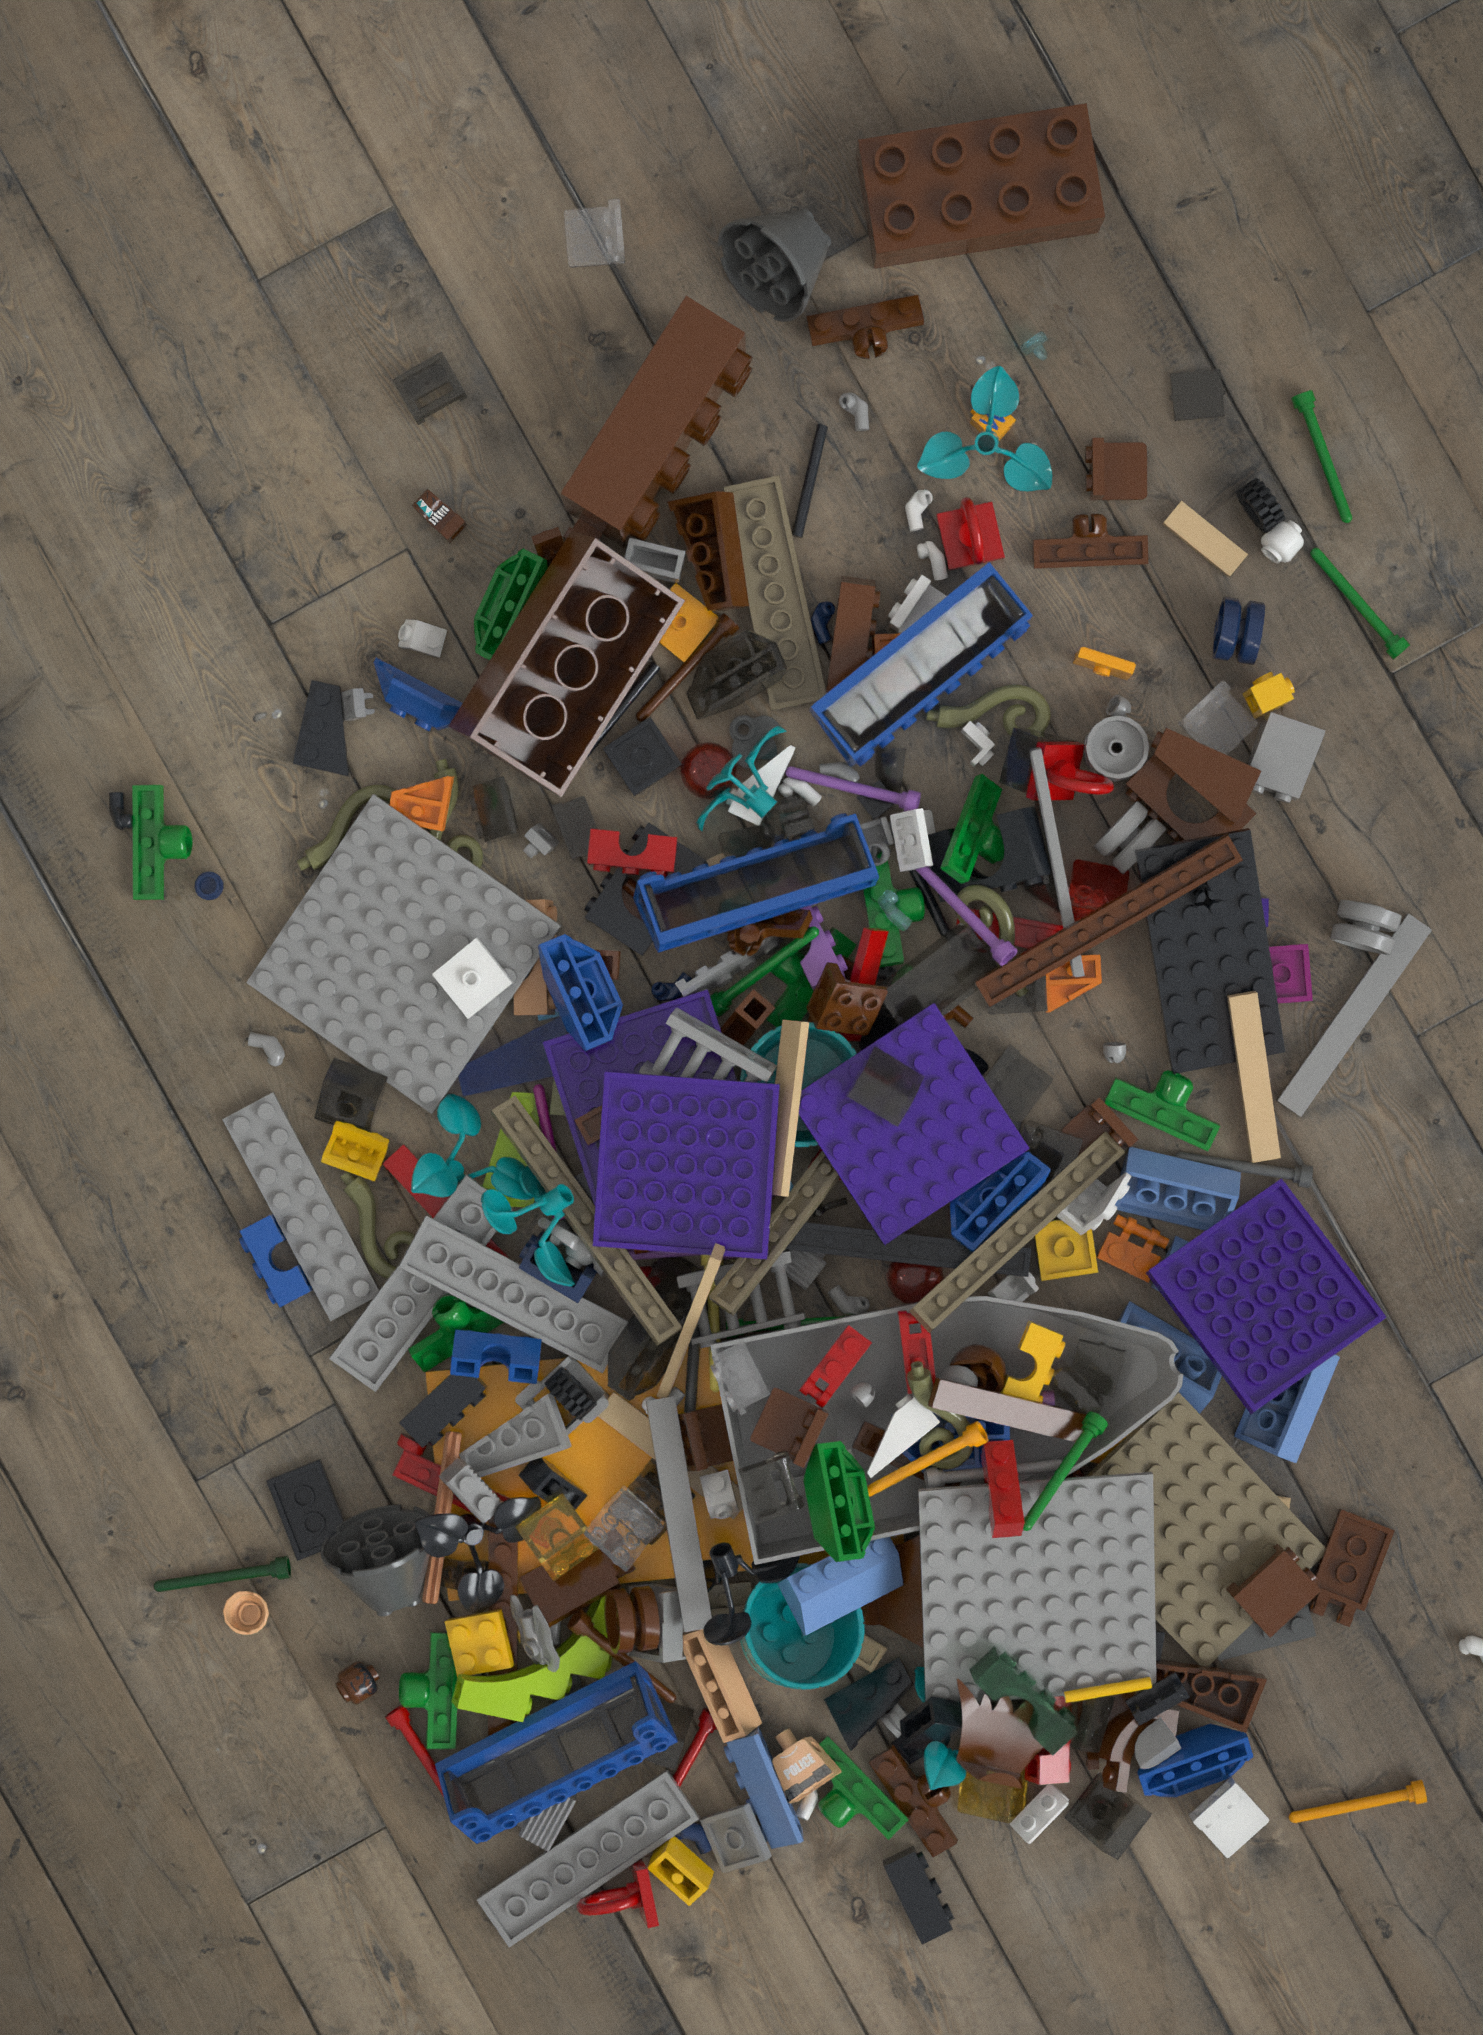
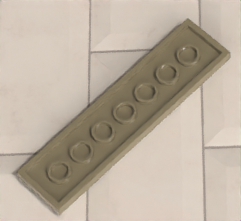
M777 475L723 487L724 492H733L749 610L771 712L817 702L826 695V689L780 477Z

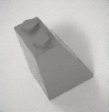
M1272 712L1264 716L1247 763L1261 770L1252 792L1263 794L1265 790L1274 793V799L1285 803L1299 799L1326 730Z

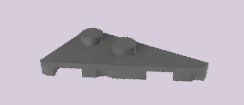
M1308 1604L1271 1638L1254 1621L1217 1659L1221 1661L1316 1636Z

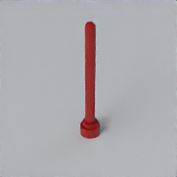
M400 1705L389 1712L385 1718L391 1727L394 1726L396 1730L400 1729L443 1796L435 1766L436 1763L410 1725L409 1711ZM448 1785L452 1804L456 1814L460 1812L461 1809L459 1807V1804L456 1800L452 1788Z
M703 1708L698 1718L700 1721L698 1726L700 1728L673 1775L679 1787L682 1785L709 1733L717 1730L707 1708Z

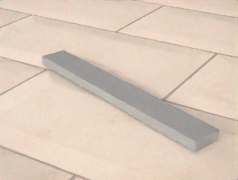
M1040 747L1031 748L1029 754L1064 929L1074 923V916L1042 750ZM1081 955L1070 960L1072 975L1075 978L1085 976Z
M1409 913L1406 914L1399 925V929L1394 931L1391 936L1395 940L1392 954H1378L1276 1100L1299 1117L1304 1114L1432 929Z
M675 1396L646 1401L683 1629L684 1632L704 1629L705 1624L712 1616Z

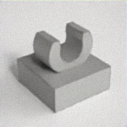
M363 688L342 692L343 720L355 721L373 714L375 709L365 708L364 701L373 698V694L364 693Z
M538 823L524 835L530 843L523 852L530 858L534 855L536 856L539 852L545 856L553 851L560 842L541 823Z

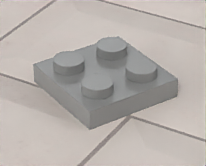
M749 1803L707 1815L700 1820L722 1873L760 1863L772 1857Z

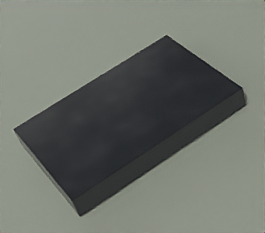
M319 1459L266 1480L297 1561L321 1552V1546L325 1538L329 1537L330 1540L337 1533L336 1527L345 1521L322 1461Z

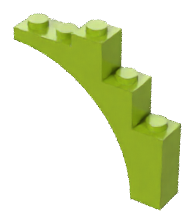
M604 1596L590 1604L586 1613L591 1617V1621L594 1623L593 1627L607 1637L604 1619ZM572 1633L556 1649L560 1658L559 1668L556 1672L548 1670L547 1663L544 1665H540V1663L536 1665L534 1663L520 1670L500 1675L471 1676L459 1674L451 1702L457 1709L523 1722L525 1714L528 1715L531 1710L532 1698L530 1694L561 1700L565 1697V1693L568 1694L572 1686L571 1673L601 1679L605 1676V1672L608 1673L610 1671L612 1657L587 1636Z

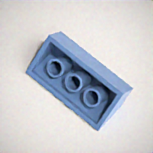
M1129 1147L1120 1177L1126 1172L1131 1175L1127 1183L1130 1188L1122 1199L1117 1200L1115 1205L1119 1211L1206 1231L1234 1211L1239 1198L1241 1172Z
M1129 1301L1117 1322L1158 1332L1174 1342L1179 1351L1175 1354L1174 1364L1177 1370L1183 1374L1182 1387L1178 1392L1200 1414L1213 1398L1222 1375L1195 1339Z
M1334 1355L1253 1414H1250L1245 1409L1234 1437L1273 1455L1297 1463L1340 1357Z
M890 1537L871 1540L865 1550L866 1553L863 1559L835 1562L829 1556L778 1583L804 1636L903 1585L899 1553Z
M758 1726L745 1737L726 1742L727 1746L723 1748L729 1763L735 1762L739 1771L735 1773L737 1783L741 1790L746 1788L750 1799L746 1800V1803L750 1804L754 1815L758 1816L761 1823L759 1827L765 1841L769 1842L771 1849L803 1842V1829L798 1817L795 1815L792 1803L789 1804L772 1763L773 1758L760 1727Z

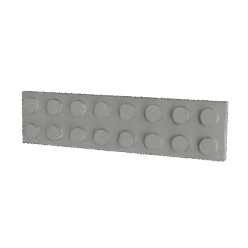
M272 1092L222 1119L330 1322L373 1299L380 1289L275 1093Z
M467 1174L458 1184L456 1191L449 1196L433 1218L486 1246L497 1231L486 1219L482 1208L481 1196L488 1189ZM398 1264L330 1355L329 1359L376 1392L432 1318V1309L435 1302L440 1297L449 1293L401 1269Z
M425 1215L399 1264L401 1269L536 1339H542V1342L593 1369L601 1373L604 1372L630 1323L628 1320L584 1297L581 1298L579 1303L574 1302L519 1269V1263Z
M666 1769L551 1847L549 1852L545 1851L480 1895L477 1901L510 1948L699 1820V1815L670 1772Z

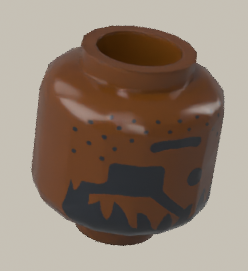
M356 1661L338 1673V1682L335 1683V1686L346 1703L351 1701L357 1705L377 1692L378 1686L376 1681L380 1678L371 1664L366 1667L361 1661Z

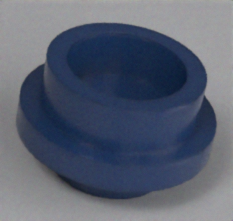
M204 872L195 881V891L202 899L214 900L223 892V880L214 872Z

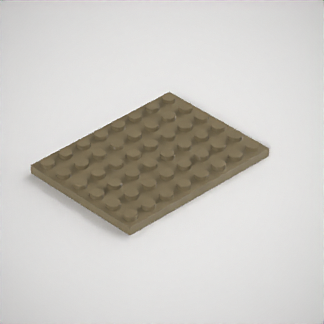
M1177 1392L1169 1403L1134 1429L1085 1477L1143 1472L1153 1473L1155 1619L1200 1666L1208 1667L1254 1622L1226 1589L1233 1582L1240 1586L1276 1553V1550L1273 1548L1276 1544L1280 1545L1283 1549L1289 1547L1299 1557L1300 1560L1296 1563L1302 1570L1305 1567L1311 1569L1323 1557L1326 1548L1193 1406Z

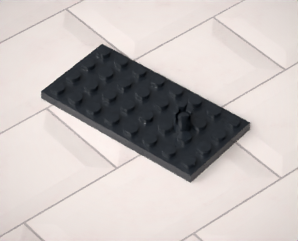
M1249 828L1135 850L1140 884L1226 834L1229 835L1243 861L1146 916L1170 1067L1173 1074L1237 1062L1227 995L1256 991L1258 993L1266 1056L1285 1052L1253 842Z

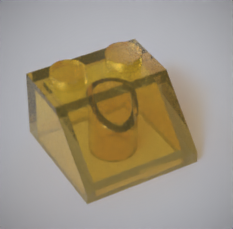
M563 1493L516 1526L522 1538L553 1581L601 1548Z

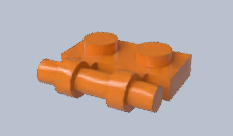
M1117 1214L1113 1224L1122 1228L1119 1236L1110 1232L1107 1233L1096 1258L1149 1283L1150 1278L1146 1273L1157 1265L1161 1258L1151 1252L1153 1246L1157 1245L1165 1249L1170 1239L1160 1235V1231L1155 1228L1150 1230L1138 1224L1137 1220L1130 1216L1127 1219ZM1131 1234L1145 1240L1142 1248L1128 1241Z

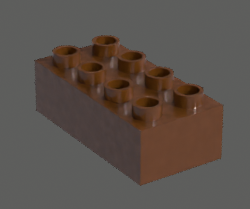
M1087 103L858 140L856 161L874 269L1099 233L1105 219Z
M685 296L563 488L561 497L566 512L577 519L583 520L623 548L631 536L637 540L645 541L661 515L657 511L659 504L654 499L661 488L672 494L678 490L691 468V464L688 463L691 455L685 452L692 440L697 441L703 446L707 444L722 419V416L719 415L722 406L716 403L720 395L725 391L735 398L752 372L753 368L749 365L753 357L746 353V333L690 297Z
M571 531L448 727L535 784L562 797L685 600L598 539Z

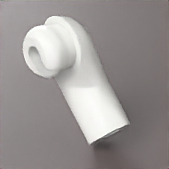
M918 490L905 505L911 532L924 529L921 513L933 500L932 493L928 490Z
M1471 1635L1460 1640L1459 1650L1465 1655L1471 1653L1480 1656L1483 1663V1638Z

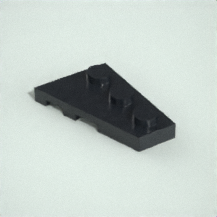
M311 680L293 764L349 777L341 687Z
M899 1657L824 1699L850 1751L858 1745L857 1742L867 1731L870 1732L877 1725L876 1722L887 1710H891L914 1685Z

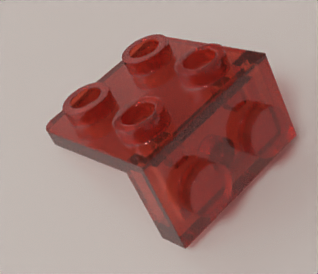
M1076 859L1072 866L1069 885L1074 922L1126 893L1129 871L1127 870L1122 874L1114 866Z

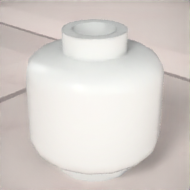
M1291 520L1288 522L1281 521L1262 536V553L1269 560L1277 564L1291 561L1304 544L1300 534L1302 529Z

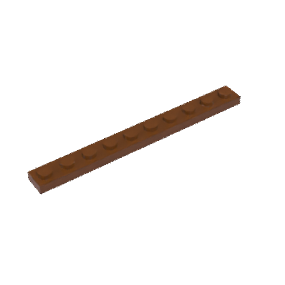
M1226 834L1012 958L1007 964L998 966L974 981L989 1007L1243 861L1229 835Z

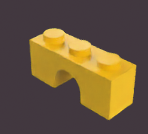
M1028 1320L1018 1348L1033 1356L1034 1369L1025 1378H1015L1006 1374V1380L1000 1393L1042 1403L1043 1396L1040 1395L1043 1385H1049L1054 1374V1369L1051 1368L1055 1357L1060 1358L1065 1347V1342L1062 1341L1063 1335Z

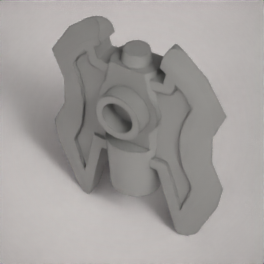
M511 1595V1614L517 1624L521 1644L526 1654L536 1665L547 1663L548 1670L556 1672L559 1668L560 1658L553 1645L550 1627L540 1608L536 1604L532 1609L524 1611L518 1598L515 1595Z

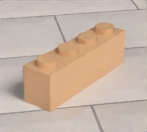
M704 1629L684 1632V1655L723 1743L747 1736L760 1726L762 1721L729 1646H715L709 1643L704 1637Z

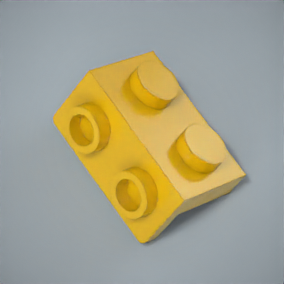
M335 1121L332 1135L322 1155L321 1162L375 1181L386 1157L389 1139L384 1138L378 1133H370L356 1128L353 1124Z

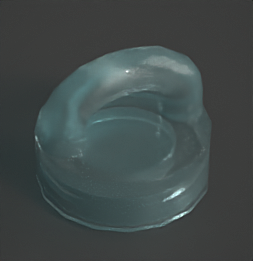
M1040 331L1022 344L1020 349L1025 356L1033 351L1038 359L1046 360L1047 352L1042 344L1049 339L1044 332Z

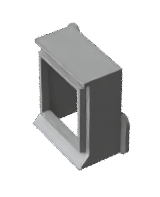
M567 1356L541 1381L537 1380V1384H529L516 1396L515 1401L523 1410L536 1402L532 1398L546 1386L544 1383L560 1367L566 1368L597 1402V1405L581 1421L575 1417L565 1426L569 1435L583 1421L590 1423L609 1405L607 1399L610 1395L576 1359Z
M652 1582L626 1586V1591L629 1595L634 1587L650 1586L652 1588L658 1606L660 1637L656 1649L639 1651L634 1645L632 1651L626 1654L661 1663L686 1659V1656L682 1655L683 1623L677 1587Z

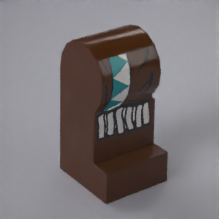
M428 489L412 505L449 544L467 526L466 522Z

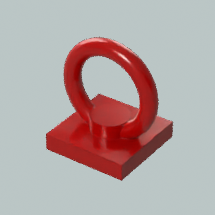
M964 497L960 502V509L936 514L948 571L1005 558L993 502L974 505L969 497Z
M1037 742L1036 747H1040L1042 750L1051 800H1073L1075 791L1097 795L1108 794L1113 791L1114 784L1109 778L1080 769L1084 744L1079 742ZM1032 769L1026 798L1039 801Z
M642 1859L631 1865L634 1882L626 1883V1887L608 1889L582 1898L576 1906L580 1914L588 1916L614 1913L630 1907L631 1909L639 1908L641 1918L647 1928L659 1926L648 1868Z

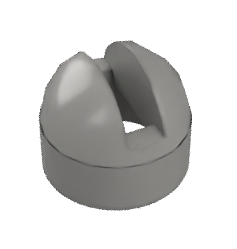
M1118 694L1110 699L1106 707V713L1111 717L1117 715L1127 717L1126 713L1131 712L1130 702Z
M877 841L868 845L875 866H879L889 859L891 850L887 844ZM882 851L881 858H877Z
M1104 1043V1058L1110 1063H1120L1126 1055V1043Z
M859 1382L849 1391V1394L858 1404L866 1408L873 1401L875 1390L869 1383Z

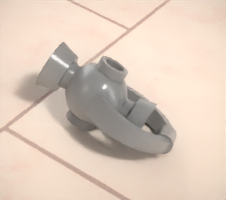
M546 1217L538 1220V1225L543 1230H546L551 1223ZM563 1219L558 1225H555L549 1241L556 1246H566L568 1257L565 1261L579 1270L582 1265L587 1266L593 1263V1268L603 1277L605 1275L604 1271L576 1232L573 1233L571 1231L572 1227L568 1222Z

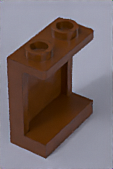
M1278 1544L1273 1547L1276 1553L1240 1586L1233 1582L1226 1589L1270 1638L1321 1592L1315 1585L1318 1578L1307 1567L1302 1570L1296 1562L1300 1559L1289 1547L1283 1549Z

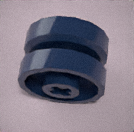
M1223 597L1214 627L1213 659L1228 661L1232 657L1236 646L1238 663L1255 664L1264 626L1265 604L1263 602L1250 600L1245 605L1241 616V603L1239 599Z

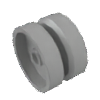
M1118 715L1104 718L1094 725L1085 737L1083 758L1090 772L1105 776L1112 782L1126 780L1139 771L1147 760L1149 751L1147 734L1140 724L1131 718ZM1116 743V747L1121 748V752L1114 753L1111 749L1112 744Z
M1138 801L1093 846L1103 856L1110 855L1119 846L1121 851L1114 857L1112 865L1122 874L1137 862L1135 850L1154 847V842L1166 830L1157 819L1150 820L1142 829L1138 827L1146 818L1148 812Z
M1340 900L1337 915L1342 920L1353 924L1338 923L1333 925L1330 940L1364 951L1391 955L1395 940L1391 936L1379 932V930L1386 932L1397 931L1402 916L1377 905Z

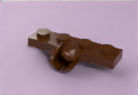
M919 295L806 316L812 346L850 340L853 343L855 354L862 359H870L869 346H873L875 358L886 352L888 349L886 334L888 332L924 325Z
M1079 514L1073 518V533L1070 537L1032 539L1034 569L1148 564V535L1110 536L1107 532V518L1101 514H1091V531H1089L1088 515Z
M708 903L705 911L708 917H712L748 905ZM798 909L724 933H728L726 939L729 941L732 951L741 956L745 954L752 956L758 952L766 937L803 938L813 917L810 910Z
M894 1745L872 1757L868 1763L899 1809L909 1818L908 1822L931 1856L934 1858L956 1845L958 1842L957 1837L938 1810L939 1806L949 1800L951 1796L950 1787L930 1790L926 1774L922 1776L913 1774Z

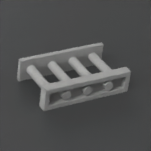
M676 1008L666 1022L671 1027L672 1033L654 1064L647 1060L639 1070V1073L674 1076L664 1069L680 1040L686 1036L696 1041L697 1048L680 1077H694L705 1055L711 1051L722 1056L721 1059L723 1060L712 1079L725 1080L731 1068L739 1066L747 1071L746 1074L748 1076L745 1081L758 1082L763 1080L767 1083L777 1065L683 1010Z
M791 1250L783 1251L770 1268L771 1273H775L784 1312L783 1317L767 1319L758 1283L750 1294L756 1323L739 1326L737 1313L732 1316L724 1310L728 1329L711 1333L704 1304L697 1322L700 1336L691 1339L692 1345L699 1343L700 1348L710 1347L711 1344L717 1343L716 1339L781 1324L784 1325V1329L800 1326V1320L806 1318V1313L795 1312L786 1269H788L787 1263L793 1262ZM734 1263L719 1266L714 1279L715 1285L719 1284ZM705 1270L677 1276L679 1288L686 1287L687 1292L691 1293L692 1302Z

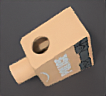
M790 1728L775 1737L783 1752L774 1757L772 1763L789 1804L800 1801L842 1772L813 1737H805L797 1741Z

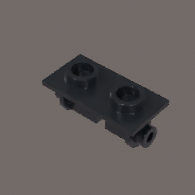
M1176 1672L1153 1684L1151 1689H1145L1125 1700L1140 1726L1189 1698V1695Z

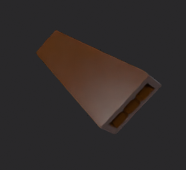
M1165 728L1163 733L1158 731L1151 744V747L1155 748L1153 754L1225 817L1234 823H1238L1261 770L1168 728Z

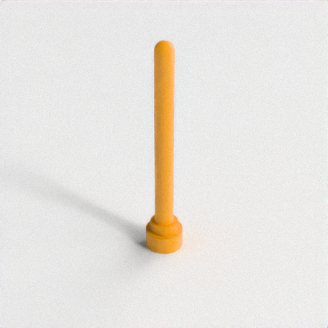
M979 1421L966 1426L962 1436L868 1484L869 1497L966 1446L979 1447L987 1443L988 1436Z
M1421 1779L1411 1781L1410 1785H1406L1405 1789L1293 1811L1289 1814V1820L1292 1823H1299L1407 1800L1409 1803L1415 1802V1805L1427 1803V1796Z

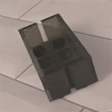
M964 923L957 924L878 985L886 987L888 991L881 1008L885 1013L890 1014L888 1018L895 1028L932 1003H935L943 1016L979 989L974 980L998 967L989 952L981 949L984 945L969 925Z

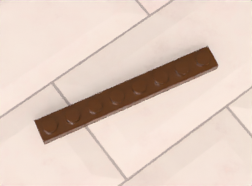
M493 1515L489 1519V1526L497 1528L493 1520ZM489 1532V1569L498 1571L503 1577L504 1591L498 1601L488 1608V1611L502 1609L515 1665L512 1668L488 1672V1676L506 1674L518 1670V1627L510 1609V1596L515 1595L518 1598V1542H507L502 1532L499 1534ZM488 1715V1736L518 1721Z

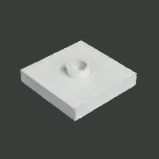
M475 938L432 974L467 1019L474 1016L514 983L478 938Z

